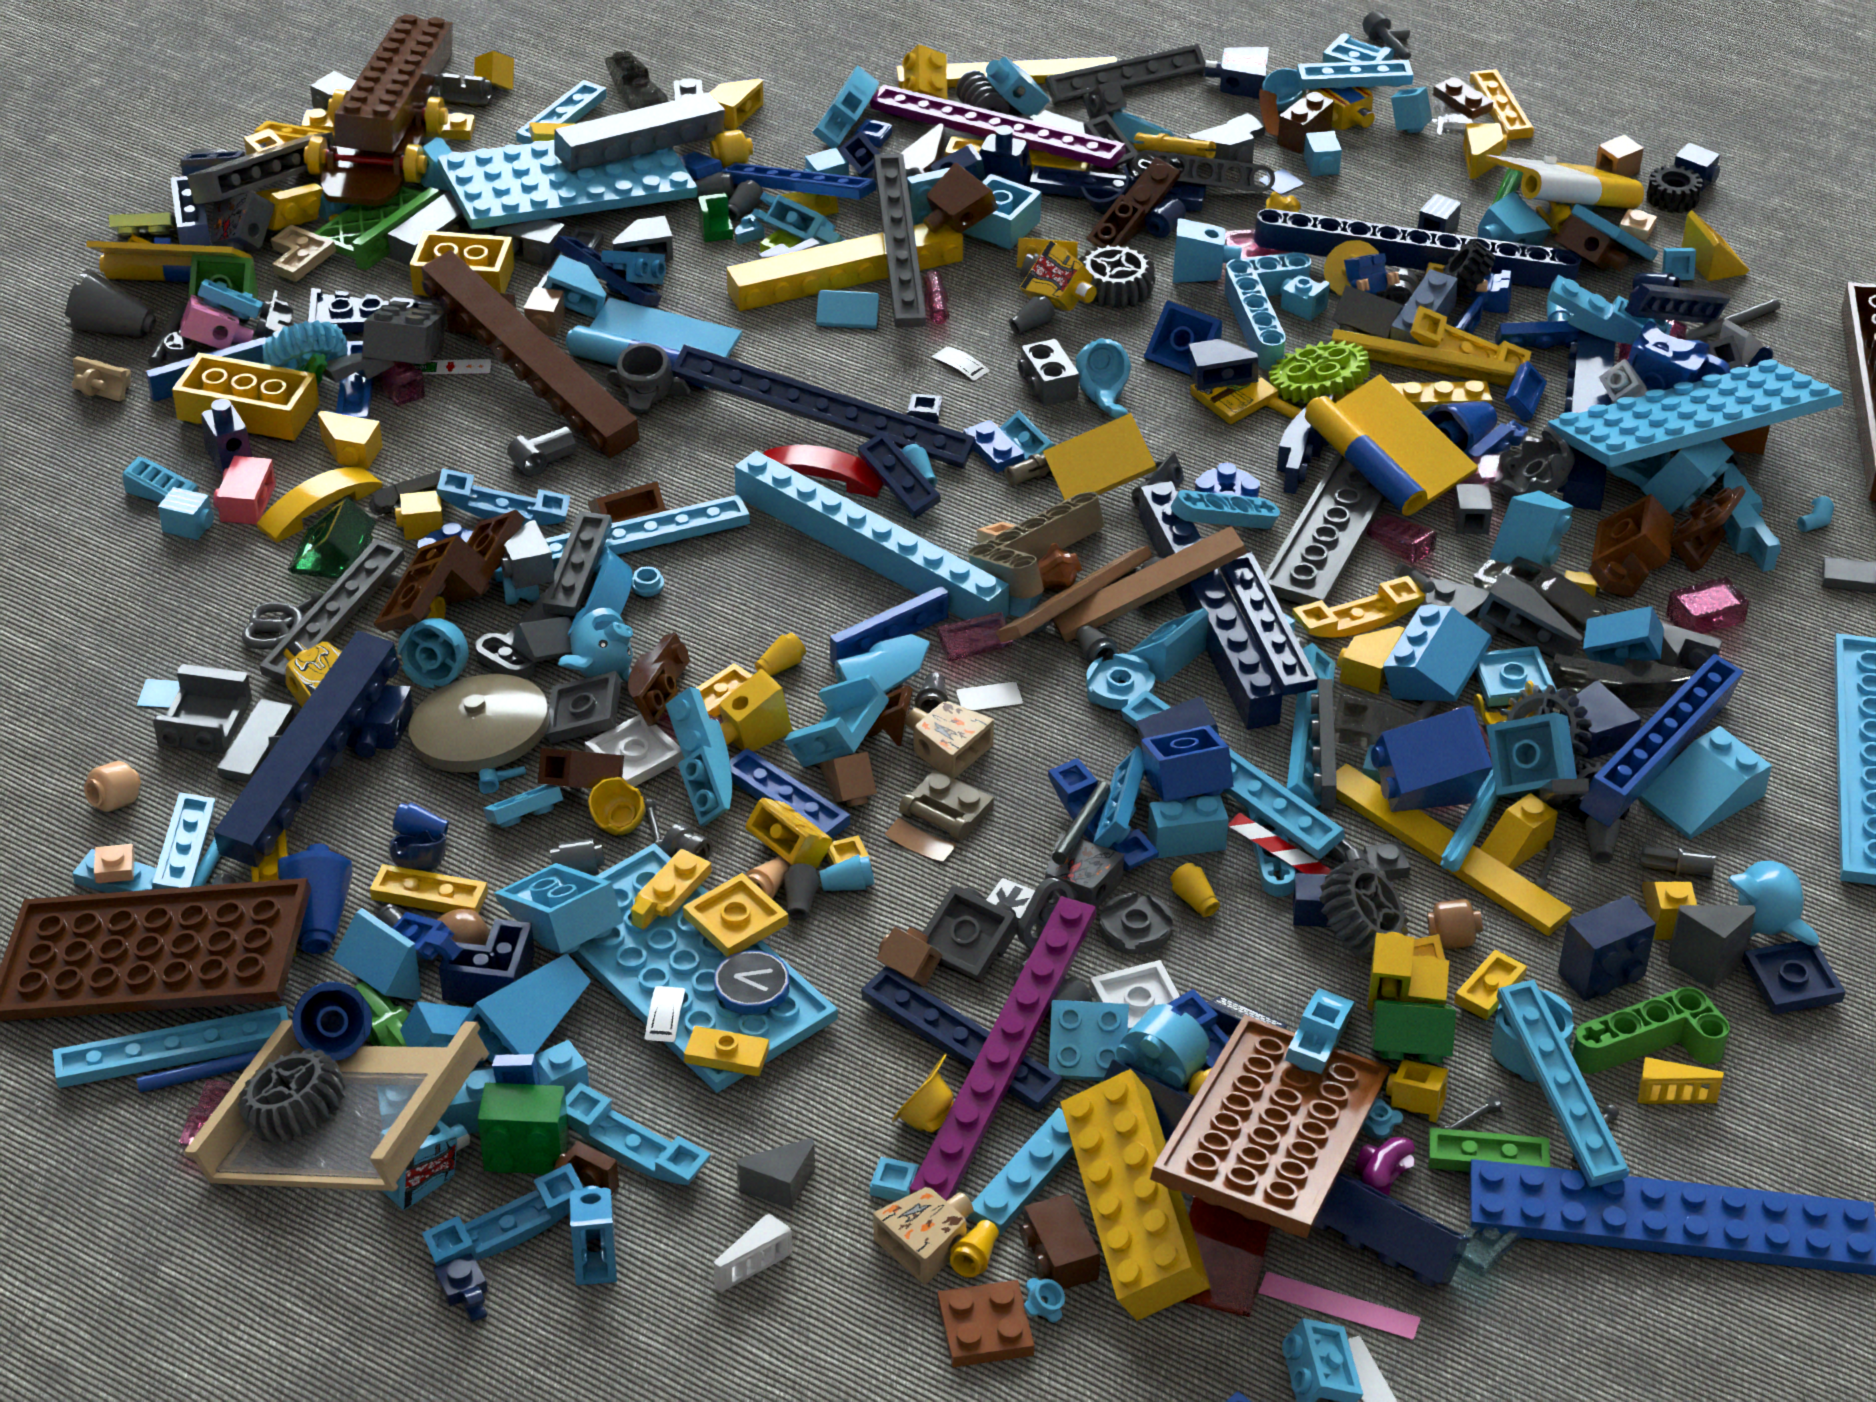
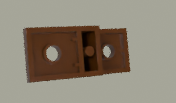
M517 510L478 522L467 542L458 535L420 547L373 625L383 633L394 629H402L407 625L425 620L431 612L429 606L436 596L442 597L446 606L483 595L491 585L489 580L494 571L501 566V558L505 557L504 544L519 531L525 517Z

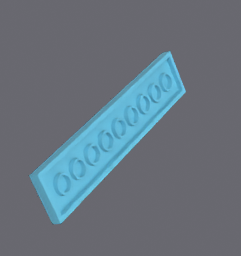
M1836 633L1834 640L1840 881L1876 885V638Z

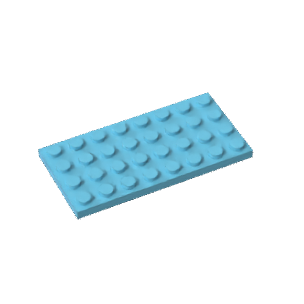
M554 140L545 142L535 141L531 144L507 145L494 149L482 148L472 152H453L448 155L437 156V166L471 229L697 197V186L672 147L571 172L554 155Z
M1763 360L1758 363V366L1733 368L1730 370V373L1724 375H1706L1702 377L1701 381L1676 383L1674 388L1650 390L1645 393V396L1637 398L1623 397L1618 399L1617 403L1607 406L1593 405L1588 408V411L1581 413H1563L1558 419L1548 421V427L1554 429L1570 446L1611 468L1843 405L1842 392L1829 387L1828 384L1820 383L1809 375L1796 372L1794 368L1783 366L1776 360Z
M655 843L596 876L612 882L624 923L612 928L611 933L605 937L590 939L580 944V948L571 954L646 1026L656 986L685 988L675 1041H663L683 1061L684 1052L694 1026L769 1039L770 1049L765 1063L838 1019V1008L762 940L743 951L760 950L773 954L784 962L789 970V993L785 1001L778 1007L776 1003L768 1008V1012L757 1015H744L727 1009L724 1006V1002L717 998L714 990V973L719 964L727 957L683 917V906L708 892L701 885L670 917L658 915L645 930L632 925V912H630V909L635 904V897L671 859ZM686 1063L716 1093L747 1075Z

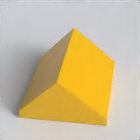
M1693 210L1687 214L1681 248H1694L1696 250L1695 267L1707 281L1746 275L1750 271L1723 237Z

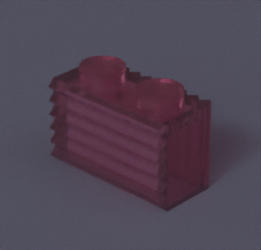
M1727 576L1724 578L1719 577L1717 580L1710 579L1704 583L1702 582L1700 585H1690L1688 588L1681 587L1675 591L1673 590L1669 595L1666 616L1670 618V622H1673L1674 626L1704 634L1745 622L1749 600Z

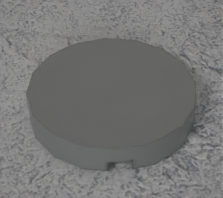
M1128 892L1115 896L1105 903L1099 920L1100 934L1105 942L1116 950L1128 954L1150 953L1157 951L1169 941L1173 931V914L1167 904L1155 896L1147 894V898L1138 897V893Z

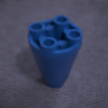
M312 844L307 847V851L281 857L278 860L279 880L308 879L311 892L298 941L305 952L319 954L329 951L336 938L352 880V861L345 856L329 851V847L325 844Z

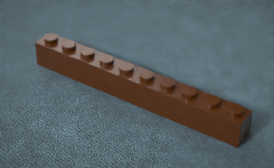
M452 250L421 267L423 275L421 284L425 293L429 297L436 298L444 311L448 314L452 313L465 330H470L475 334L483 347L488 346L502 364L506 363L513 370L520 381L524 380L527 382L536 396L539 398L543 397L557 415H562L566 418L573 430L577 433L581 432L596 451L600 450L610 459L640 440L637 418Z

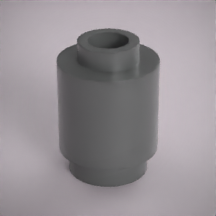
M594 838L559 843V847L550 848L552 865L558 863L590 875L599 874L598 867L605 866L602 844L595 845Z

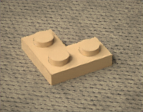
M292 224L271 239L273 249L284 253V255L272 263L274 274L294 282L303 278L336 252L334 241Z

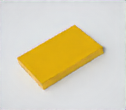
M1131 413L1043 451V455L1064 501L1084 492H1095L1099 496L1157 470L1156 464Z

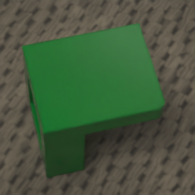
M727 194L699 196V227L704 242L733 239V227L729 218Z

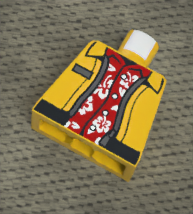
M1052 240L1049 241L1019 287L1029 299L1033 296L1039 297L1044 295L1051 301L1054 308L1065 311L1073 310L1079 299L1090 303L1095 298L1097 292L1096 287L1090 284L1093 275L1088 269Z

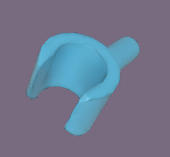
M524 766L496 771L495 768L481 769L479 771L480 780L478 781L479 790L483 794L496 792L499 788L498 781L525 775L526 769Z

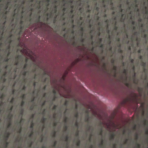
M929 271L923 277L926 289L924 300L929 307L931 321L935 324H943L950 317L947 308L948 293L943 288L941 273Z

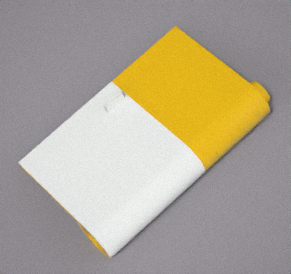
M1486 155L1485 161L1523 172L1521 190L1527 199L1636 209L1641 205L1644 198L1643 186L1637 180L1591 166L1556 162L1557 157L1545 156L1544 161Z

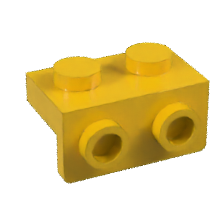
M918 44L903 58L904 82L902 89L948 100L947 55Z

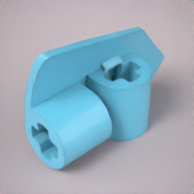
M909 634L876 643L868 653L836 660L834 667L837 681L841 683L870 674L886 694L920 671L929 649L930 641Z

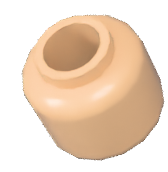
M113 761L96 767L89 772L84 784V793L92 806L104 812L114 811L134 803L139 793L140 777L128 764L122 761Z

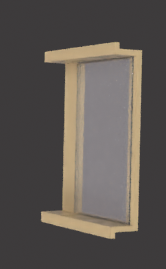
M282 1020L185 1149L184 1153L187 1157L195 1159L209 1183L396 1191L398 1188L396 1182L453 1101L465 1080L469 1077L479 1061H485L489 1055L477 1033L481 1027L478 1022H464L447 1047L360 1046L351 1056L335 1060L346 1085L343 1090L345 1097L338 1102L339 1109L330 1112L328 1121H321L317 1124V1129L311 1128L305 1132L303 1137L295 1135L288 1142L282 1138L278 1142L272 1143L269 1139L261 1141L257 1135L248 1130L237 1104L241 1100L239 1093L246 1088L245 1082L255 1077L256 1070L264 1069L268 1066V1062L278 1060L281 1054L288 1056L296 1049L300 1053L304 1051L294 1035L292 1020Z

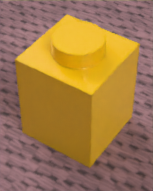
M437 491L400 494L401 507L395 508L397 527L404 528L405 540L424 538L429 533L441 529L443 526L441 497L436 494Z

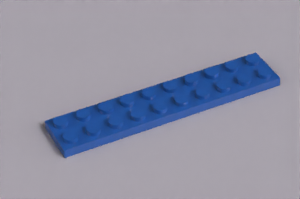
M1471 1159L1469 1232L1876 1276V1218L1874 1202L1628 1176L1625 1179L1590 1188L1583 1172L1578 1170Z

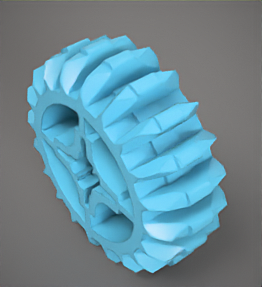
M315 320L314 322L305 321L301 324L294 323L293 326L283 327L281 331L272 333V336L265 339L266 343L262 345L265 365L299 370L302 365L307 364L314 353L319 356L324 354L327 357L326 362L348 355L347 341L342 329H339L337 324H331L329 321L320 323L319 320Z

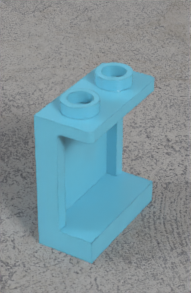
M863 675L820 690L818 696L827 707V712L818 724L790 732L784 740L802 767L845 756L856 751L889 702L888 697L872 675Z

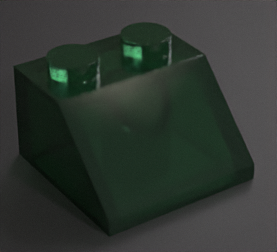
M346 497L306 529L287 570L292 574L340 578L372 542L374 536L371 533L376 521Z

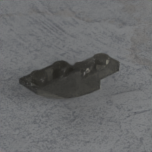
M619 51L614 53L612 57L605 58L609 74L619 94L631 111L668 102L667 95L649 79L648 68L632 53Z
M1519 556L1510 564L1490 558L1473 576L1474 587L1486 590L1492 589L1502 572L1534 588L1574 629L1583 632L1586 631L1587 619L1607 614V608L1580 586L1545 566Z
M1555 654L1551 678L1557 690L1563 687L1568 692L1579 693L1593 682L1599 681L1629 708H1652L1663 706L1695 674V671L1626 658L1625 666H1618Z

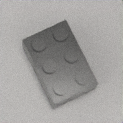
M389 301L388 305L382 306L364 320L362 357L424 365L444 347L446 312L437 311V307L433 305H419V308H409L405 302Z

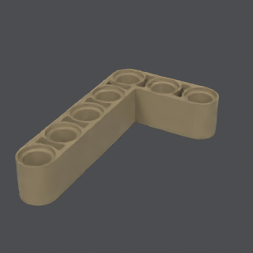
M1084 492L1074 495L972 547L967 552L970 564L1010 584L1009 596L1026 599L1039 595L1043 592L1044 588L1037 562L1047 554L1050 545L1056 542L1061 549H1064L1105 526L1098 494L1095 492Z

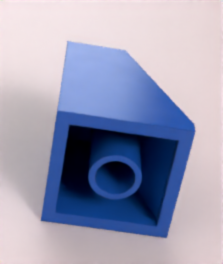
M1465 706L1382 732L1371 750V761L1374 768H1378L1381 778V792L1383 797L1388 800L1391 812L1471 804L1493 768L1472 706Z

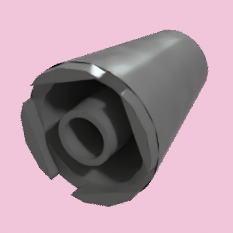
M86 269L79 275L84 279L81 285L74 283L66 305L65 316L70 318V322H66L67 327L74 330L144 337L146 333L150 334L156 324V316H153L152 308L93 271Z

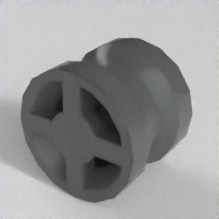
M180 331L167 335L164 339V346L166 351H168V365L196 357L198 354L197 350L194 349L196 341L181 336Z

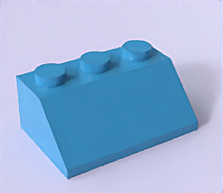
M1433 604L1420 606L1383 665L1392 699L1456 702L1492 642L1491 635L1452 606H1437Z

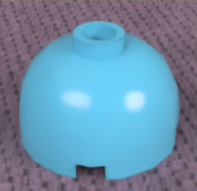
M428 618L413 624L401 635L397 647L398 655L401 654L404 663L401 666L404 673L414 683L425 688H434V685L446 686L450 684L464 670L469 657L468 643L463 632L455 624L442 618Z

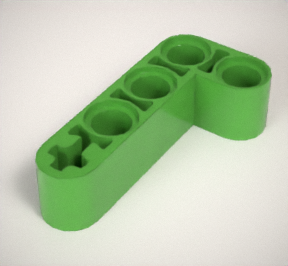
M1683 987L1583 1023L1576 1030L1572 1056L1581 1072L1593 1074L1680 1042L1696 1061L1704 1064H1714L1719 1062L1724 1055L1730 1025L1702 991L1692 987Z

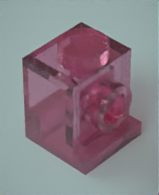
M393 361L395 366L379 374L381 388L397 407L425 397L423 372L420 369L417 370L412 363ZM408 384L411 389L401 392L400 386Z

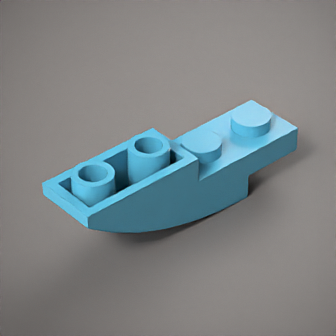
M857 65L812 133L832 149L837 148L866 108L879 82Z
M1560 275L1553 281L1547 300L1571 313L1568 321L1569 324L1590 334L1616 342L1632 345L1648 321L1657 323L1659 325L1658 329L1667 335L1670 334L1672 327L1666 320L1633 317L1624 311L1629 303L1628 300L1618 295L1611 304L1601 295L1593 294L1580 287L1575 281Z
M1728 463L1729 467L1725 470L1721 490L1730 487L1732 490L1743 486L1746 493L1726 522L1721 525L1726 531L1725 536L1736 554L1748 552L1762 572L1774 570L1781 546L1778 538L1772 534L1766 526L1764 519L1759 516L1763 507L1761 497L1754 492L1748 484L1746 477L1739 472L1733 463Z
M689 687L666 703L665 706L684 759L678 763L698 823L700 826H705L730 809L732 798L731 766L719 721L709 718L700 690Z
M1319 988L1302 1015L1299 1028L1288 1048L1285 1061L1296 1064L1303 1070L1314 1071L1322 1075L1334 1047H1337L1355 1009L1356 1002Z

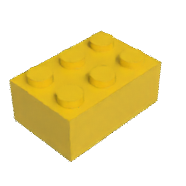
M423 231L410 262L413 295L429 297L421 284L423 281L421 267L450 250L498 293L505 294L515 267L512 237Z

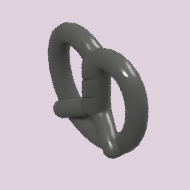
M283 602L262 603L251 611L249 624L242 631V640L251 648L274 649L304 616L297 607ZM269 612H281L292 616L284 620L260 618L261 615ZM255 632L280 633L279 637L271 639L252 637Z

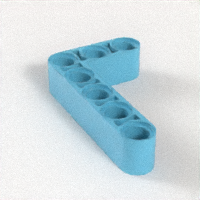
M1285 253L1231 260L1226 265L1225 295L1250 350L1257 353L1258 366L1262 369L1271 370V365H1277V359H1284L1286 341L1283 329L1267 296L1281 295L1280 288L1287 278L1293 280L1298 275L1310 278L1311 259L1306 254Z

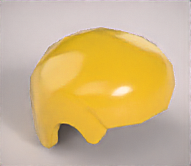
M620 777L603 779L593 787L588 798L589 810L594 823L601 830L612 835L631 833L642 823L646 812L644 799L639 789L634 788L624 778Z

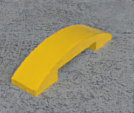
M1420 305L1417 308L1410 334L1424 346L1517 364V370L1519 365L1530 360L1532 352L1506 341H1503L1498 346L1446 324L1448 317Z
M345 467L322 473L303 482L281 497L257 522V528L274 542L278 543L303 530V518L347 495L358 501L382 488V482L362 467Z
M1409 576L1380 583L1378 594L1331 608H1328L1320 600L1293 608L1292 615L1308 634L1331 638L1346 637L1374 630L1400 618L1425 601L1426 595Z

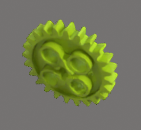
M1332 340L1328 345H1324L1321 341L1314 347L1307 344L1305 349L1295 348L1296 353L1294 354L1285 353V359H1277V365H1271L1272 371L1269 372L1270 384L1279 390L1278 396H1282L1283 400L1292 398L1293 402H1297L1300 399H1304V403H1307L1311 399L1327 394L1345 395L1344 390H1355V384H1363V378L1369 377L1368 372L1371 371L1368 353L1364 351L1362 346L1357 347L1356 343L1347 345L1346 341L1337 345L1335 340Z

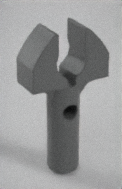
M1399 561L1393 574L1400 578L1409 576L1426 593H1432L1435 590V583L1429 579L1430 575L1414 566L1410 567L1404 562Z

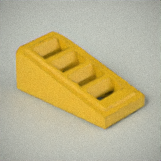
M1645 1057L1637 1103H1717L1724 1072ZM1701 1084H1709V1089L1701 1088Z

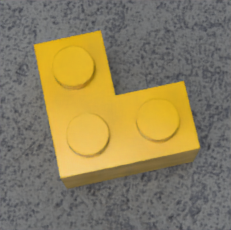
M1398 932L1376 933L1370 970L1367 1010H1373L1374 999L1446 1005L1449 961L1440 960L1434 956L1414 957L1415 937L1404 936Z

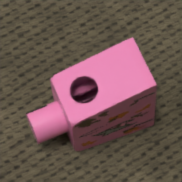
M192 294L180 322L181 336L219 349L230 347L232 342L242 344L251 341L254 330L238 325L239 317L232 314L231 310L224 307L216 308L204 303L202 298ZM220 325L225 326V328L222 330H218L215 327Z

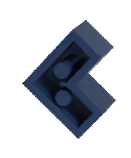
M495 919L486 946L455 942L463 950L454 960L442 958L439 966L442 998L448 1001L476 1004L478 1001L528 975L535 956L532 923Z

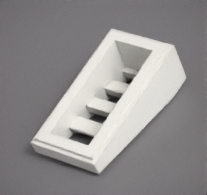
M769 1213L760 1219L714 1261L715 1289L723 1292L792 1253V1230L790 1227Z

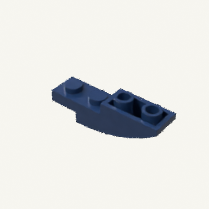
M1325 395L1333 400V395ZM1306 408L1290 423L1279 444L1276 471L1285 472L1284 493H1297L1299 483H1305L1307 463H1311L1312 457L1320 458L1323 446H1329V442L1306 421Z

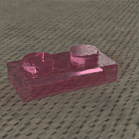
M1002 611L940 626L937 631V636L948 662L1010 647L1013 643V640L1000 643L996 631L1007 625Z

